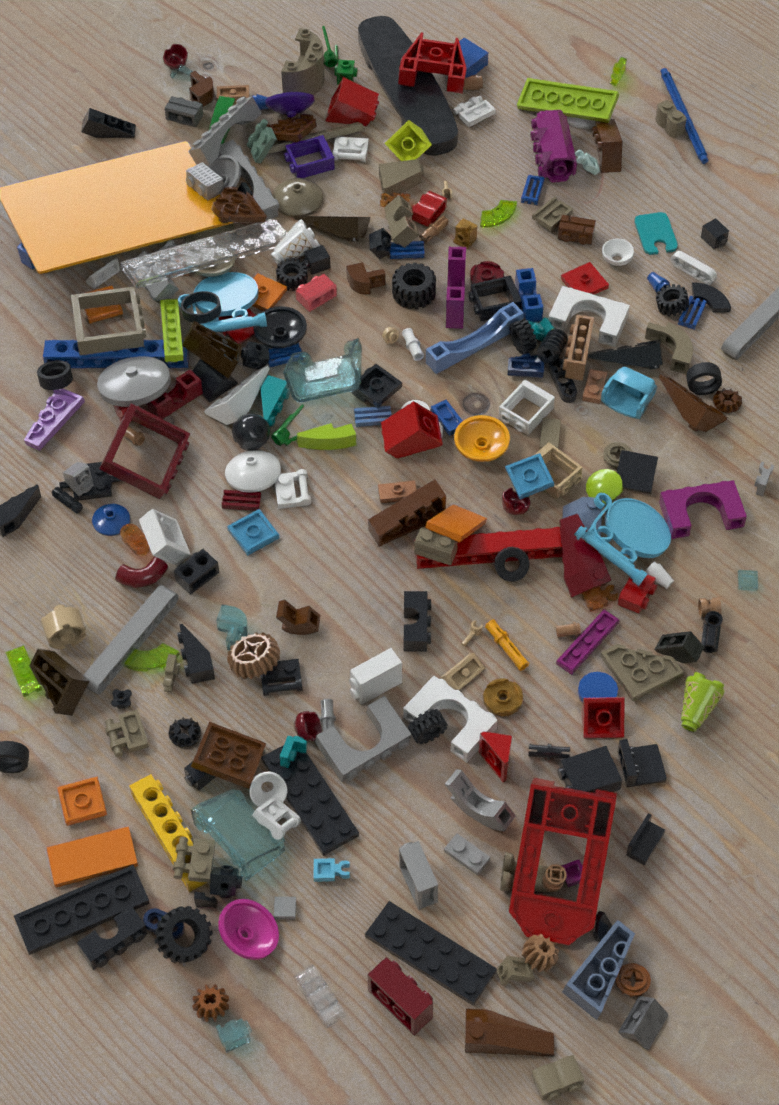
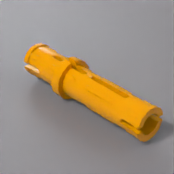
M495 619L490 620L485 625V628L493 636L494 642L502 647L519 671L526 669L530 663L512 643L509 634L500 628Z

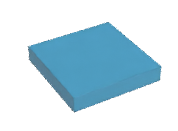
M540 453L505 466L519 499L555 486Z
M260 509L227 526L228 531L247 556L280 538L279 533Z

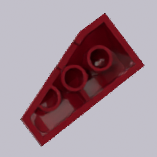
M578 513L560 519V538L563 551L562 562L564 564L563 577L571 598L609 583L611 577L598 550L582 538L577 540V537L574 535L580 526L585 527Z

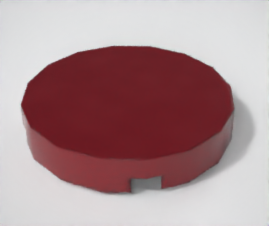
M483 261L478 265L475 264L470 270L471 284L504 277V271L500 268V265L492 261Z

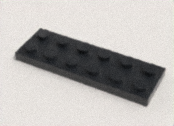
M283 746L262 756V761L268 771L280 775L287 786L286 799L295 813L301 818L302 824L323 856L359 837L358 830L307 752L297 751L295 760L290 762L288 768L280 766V754Z
M134 865L18 913L14 915L28 954L31 955L113 920L114 917L131 906L136 910L150 904L137 871Z
M388 901L365 933L367 939L472 1006H474L497 972L496 967L391 901Z

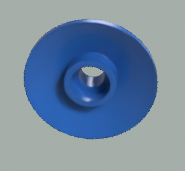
M119 504L103 505L95 511L92 517L93 527L102 535H118L129 526V512Z

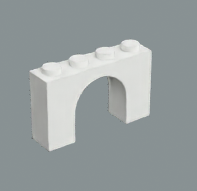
M562 286L548 319L555 329H561L565 332L573 315L583 311L594 312L604 321L599 331L598 342L615 347L627 321L630 305Z
M435 676L403 708V718L408 722L413 721L415 717L418 718L419 714H424V711L428 710L429 712L431 709H438V711L452 709L461 713L465 717L467 724L451 741V752L466 763L479 750L480 733L483 731L494 733L497 730V719L492 713L484 711L475 701L468 700L462 692L454 690L445 680L438 679Z

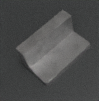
M639 996L618 1032L624 1038L636 1039L644 1049L649 1050L666 1021L668 1013L655 998Z

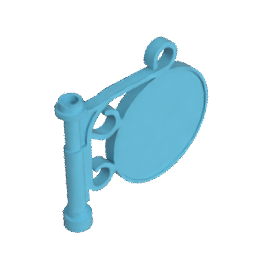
M227 272L220 276L205 278L194 289L193 293L208 291L216 294L221 304L219 316L232 315L231 319L219 321V317L211 322L202 323L201 325L219 333L252 326L267 327L265 312L257 314L258 316L248 317L247 309L256 302L259 295L257 283L252 277L243 273ZM190 294L179 296L178 304L180 307L182 300ZM199 301L193 303L192 306L194 314H197L196 307L203 313L214 309L217 304L210 301Z
M598 493L594 498L595 506L602 509L605 506L600 501L602 499L605 501L606 507L594 520L587 532V527L580 526L574 535L577 537V540L582 538L598 550L601 555L633 579L632 582L639 586L647 576V573L642 569H636L635 565H633L637 556L655 558L662 555L671 541L670 529L664 518L648 504L631 498L619 499L612 503L611 498L607 494ZM606 512V526H600L598 529H596V523ZM603 532L607 537H601L598 533ZM611 539L623 548L621 552L609 544ZM623 554L629 555L631 559L627 558Z

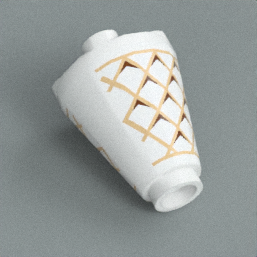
M302 219L293 225L273 249L274 252L271 253V256L277 264H281V261L286 262L288 258L289 261H292V258L298 259L303 257L304 251L320 246L318 241L313 239L315 237L314 232L311 228L306 229L307 226Z

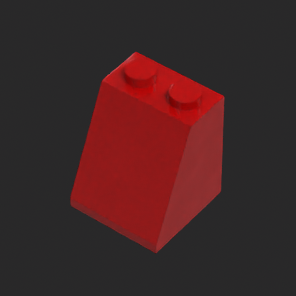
M343 77L331 97L325 121L340 124L359 122L367 127L370 121L373 122L377 113L375 110L379 105V93Z
M415 401L381 422L385 452L397 459L443 445L438 415Z

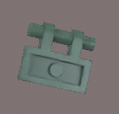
M262 119L257 124L255 132L249 136V141L246 144L247 147L252 148L250 152L255 163L259 164L262 163L277 140L272 128L266 127L268 121Z

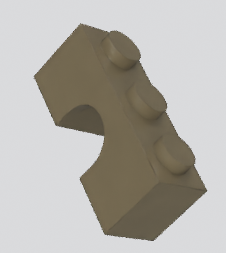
M398 195L384 208L385 217L389 224L388 228L391 231L393 242L405 248L419 236L417 225L409 219L413 215L410 203Z

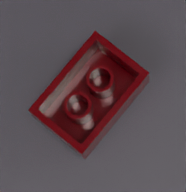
M386 957L367 974L368 991L411 1034L415 1036L433 1019L432 996L427 991H422L418 988L414 978L410 975L406 976L396 961L393 960L391 962Z

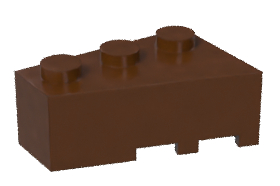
M610 119L609 123L595 121V127H592V137H594L601 173L621 172L623 141L615 119Z

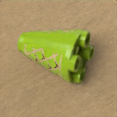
M695 672L693 676H688L686 679L681 715V727L692 732H696L697 728L701 727L725 693L722 682L716 680L712 682L705 679L706 676Z

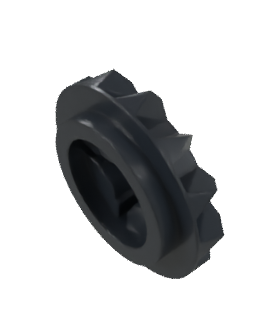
M182 717V719L175 720L170 725L168 734L174 745L189 747L199 740L201 729L198 722H195L192 718L185 719ZM182 727L185 730L188 729L189 736L185 733H181L180 728Z

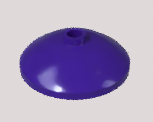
M304 92L280 93L270 96L265 100V104L270 110L287 117H295L296 114L304 112L315 102L313 95Z

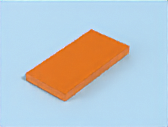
M453 504L428 520L425 528L461 542L485 525L487 518Z
M129 826L47 847L55 888L114 873L132 865L134 867L138 866Z

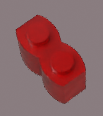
M432 191L423 194L420 201L412 207V220L427 227L430 224H434L437 218L445 211L447 198Z
M648 574L639 586L633 583V579L629 577L619 595V606L640 614L642 609L646 610L650 601L648 599L649 596L654 595L657 589V584H655L656 578Z

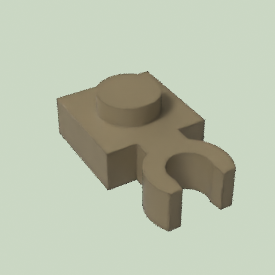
M168 654L163 681L164 692L173 691L176 675L180 673V663H177L176 655Z

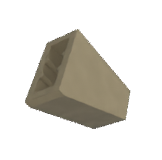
M419 159L379 164V179L384 200H388L421 183L424 169L423 166H420Z

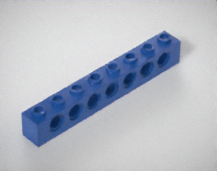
M45 340L43 360L44 364L54 360L66 361L70 364L71 368H107L115 362L126 358L145 356L161 360L168 368H188L190 351L182 346L183 361L165 362L163 340H144V347L79 355L77 340Z

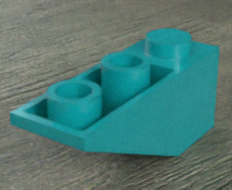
M268 375L261 387L263 418L267 421L270 428L274 426L277 414L281 413L285 399L289 398L290 389L288 388V381Z

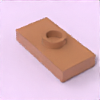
M415 480L378 484L380 503L400 501L417 490Z

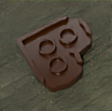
M300 114V118L292 119V117L284 120H278V123L271 125L268 122L266 127L272 128L277 141L287 140L296 143L300 142L302 138L316 128L317 123L313 115Z
M225 187L220 197H217L216 201L213 202L211 208L213 213L219 217L218 220L225 224L228 222L258 223L265 222L267 219L266 214L248 192L244 194L238 191V187Z

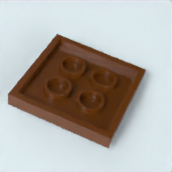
M209 721L191 767L249 789L266 743Z

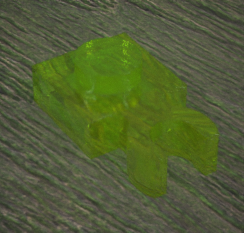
M621 57L618 63L615 62L611 75V85L616 86L618 81L621 80L626 71L627 58Z

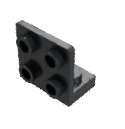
M628 739L619 740L617 753L627 788L666 782L667 777L657 744L632 747L629 746Z

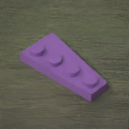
M65 389L53 390L52 397H49L46 401L45 409L41 410L38 415V421L33 423L24 439L25 444L40 451L85 402L82 396Z

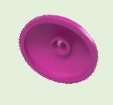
M248 899L234 900L226 905L219 916L218 927L220 935L227 947L235 954L246 959L258 960L267 957L276 948L279 940L277 923L272 914L261 904Z

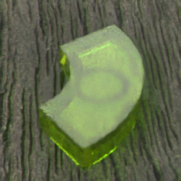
M500 200L499 205L495 208L482 211L480 227H494L509 220L516 211L517 201Z
M162 643L157 648L148 651L135 649L125 661L124 666L131 670L144 672L159 667L161 669L166 666L168 654L176 655V658L180 654L178 650Z

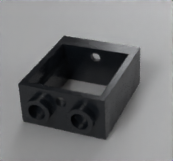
M511 275L471 284L468 297L469 301L473 302L474 313L479 316L480 321L490 320L499 309L512 302L521 310L522 301ZM505 292L509 302L482 307L479 297Z

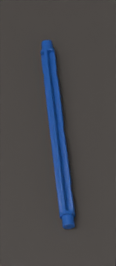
M663 68L660 72L676 109L681 111L686 117L685 130L698 159L702 164H706L709 161L707 152L703 147L670 72H668L667 68Z

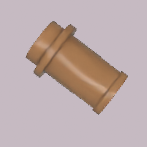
M128 426L124 437L131 440L133 445H142L145 441L144 434Z
M573 621V624L556 625L557 638L572 635L577 637V635L581 634L580 624Z

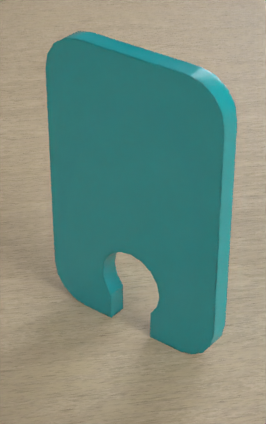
M657 212L635 217L634 223L646 254H658L659 251L654 245L656 242H663L666 245V253L677 250L678 243L666 213Z

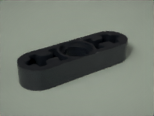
M558 358V360L549 363V372L561 400L566 403H572L577 398V388L573 379L566 378L568 381L565 383L558 381L559 378H565L566 370H563L564 360Z

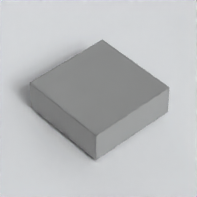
M275 897L274 919L296 920V897Z

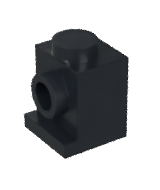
M384 228L369 234L370 251L378 259L391 254L392 238Z

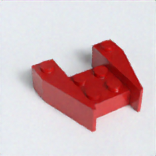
M421 32L401 59L398 84L414 87L417 71L448 75L447 92L463 94L466 64L459 39L456 37L455 43L423 39L424 33Z

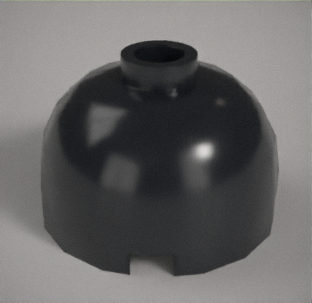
M254 413L240 416L233 424L232 435L234 441L243 450H256L267 443L270 436V428L267 421L261 415Z

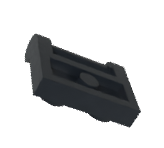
M299 658L277 661V666H273V671H267L266 675H261L263 696H268L269 693L290 690L303 691ZM293 680L296 681V682H290V683L268 685V684H270V683H278V682L293 681Z

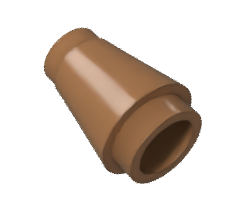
M476 74L465 78L464 90L480 91V89H483L482 75L478 76Z

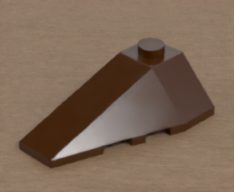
M662 374L659 375V379L683 419L689 423L688 427L692 430L707 432L727 420L728 417L712 405L709 406L702 402L699 396L688 392L687 388L672 378Z
M466 1009L465 1053L554 1056V1033L488 1009Z

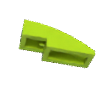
M332 423L297 433V445L300 448L336 450L357 446L356 433L352 424L334 428Z

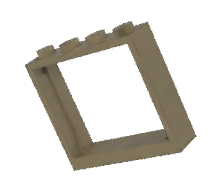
M134 286L71 295L79 355L144 347L143 338L147 336L145 328H142L145 327L143 316L140 317V315H143L142 307L138 305L141 304L139 293H135ZM132 303L136 326L135 331L84 338L80 310Z

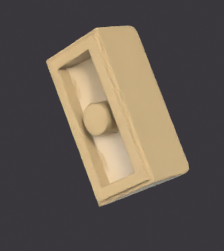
M471 653L441 676V679L445 680L454 690H460L480 674L485 667L475 653Z

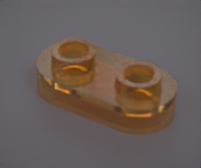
M126 524L121 528V539L134 554L144 556L150 552L145 534L136 525Z

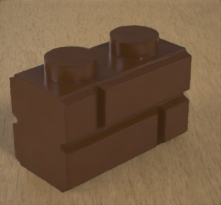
M562 215L558 229V239L564 242L571 241L582 245H592L596 220Z

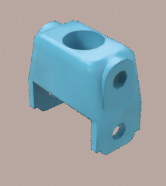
M622 367L605 384L601 393V401L620 414L640 419L654 397L657 385H655V381L652 378L628 367Z

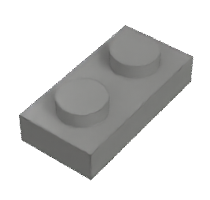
M456 834L444 848L445 853L477 876L490 861V856L459 834Z

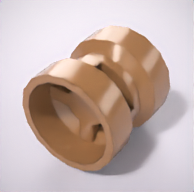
M713 597L711 600L699 598L698 611L700 618H705L706 614L710 611H716L721 614V601L719 597Z
M558 864L550 865L542 878L544 888L550 892L560 890L567 876L565 869Z

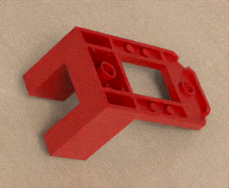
M534 778L529 791L509 913L518 923L526 937L530 938L533 935L539 936L542 934L545 939L550 937L551 942L570 945L576 939L592 930L595 925L617 793L596 789V793L554 786L555 781ZM545 831L587 838L577 901L534 893Z

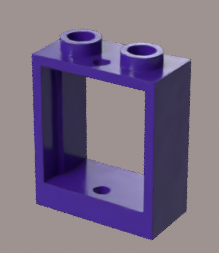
M323 135L285 145L286 153H284L286 163L289 162L290 171L292 174H295L296 178H306L335 170L334 156ZM319 152L322 157L320 160L302 165H297L295 161L297 157Z

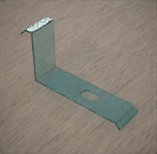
M181 64L176 72L172 70L170 76L174 78L179 70L190 76V73L193 71Z

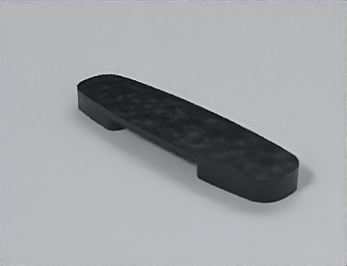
M375 16L363 20L358 27V41L368 68L373 70L382 89L401 117V125L403 126L410 120L423 130L432 144L424 152L426 155L437 156L454 150L458 143L457 124L434 75L430 72L417 71L414 87L398 84L401 59L413 44L394 19L388 16Z

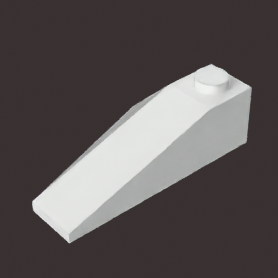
M266 366L253 372L240 382L241 385L228 391L227 396L222 399L219 398L204 411L205 414L226 425L235 423L240 416L249 412L270 368Z

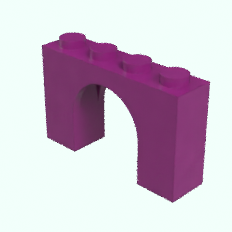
M449 246L446 328L463 329L466 247Z
M734 480L702 484L694 487L688 486L676 490L669 489L660 494L659 504L664 520L670 529L671 539L688 537L690 535L692 525L686 509L695 503H707L714 506L720 512L726 530L743 528L745 526L747 515Z

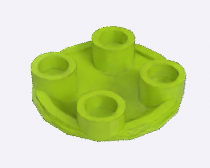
M598 470L588 478L586 492L589 497L594 498L598 493H605L613 501L623 492L622 479L613 470Z

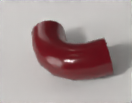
M153 557L141 569H135L122 564L117 570L115 580L120 584L133 588L147 587L156 583L166 573L168 564L157 557Z

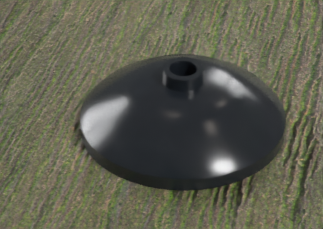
M285 306L272 307L262 312H265L267 327L253 326L254 335L261 344L277 349L297 344L303 339L307 331L305 317L298 310Z

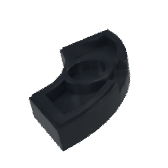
M692 282L691 288L694 300L699 298L702 302L703 300L707 301L706 304L711 307L713 313L731 311V305L721 291L707 284Z

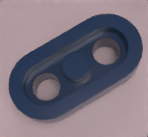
M157 908L148 910L143 917L146 929L155 933L158 927L157 923L152 924L151 922L153 920L160 921L167 912ZM179 922L174 926L177 928V931L172 932L174 940L179 939L184 934L185 927L183 922Z

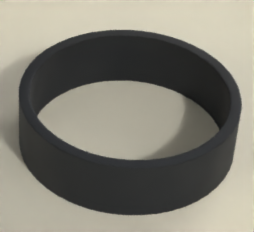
M200 291L186 296L181 302V309L185 320L191 323L196 321L202 324L210 322L220 315L221 304L216 294ZM199 301H210L217 304L214 309L202 314H193L186 311L188 306Z

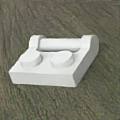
M336 137L332 153L334 160H360V162L366 163L369 139Z
M300 469L297 472L280 474L275 482L278 509L311 504V496L308 494L306 480L308 478L307 470ZM294 481H299L301 497L296 498Z
M275 796L258 807L252 814L259 824L271 831L272 837L276 840L283 838L289 829L295 828L301 823L299 815ZM283 817L287 819L282 825L277 823Z

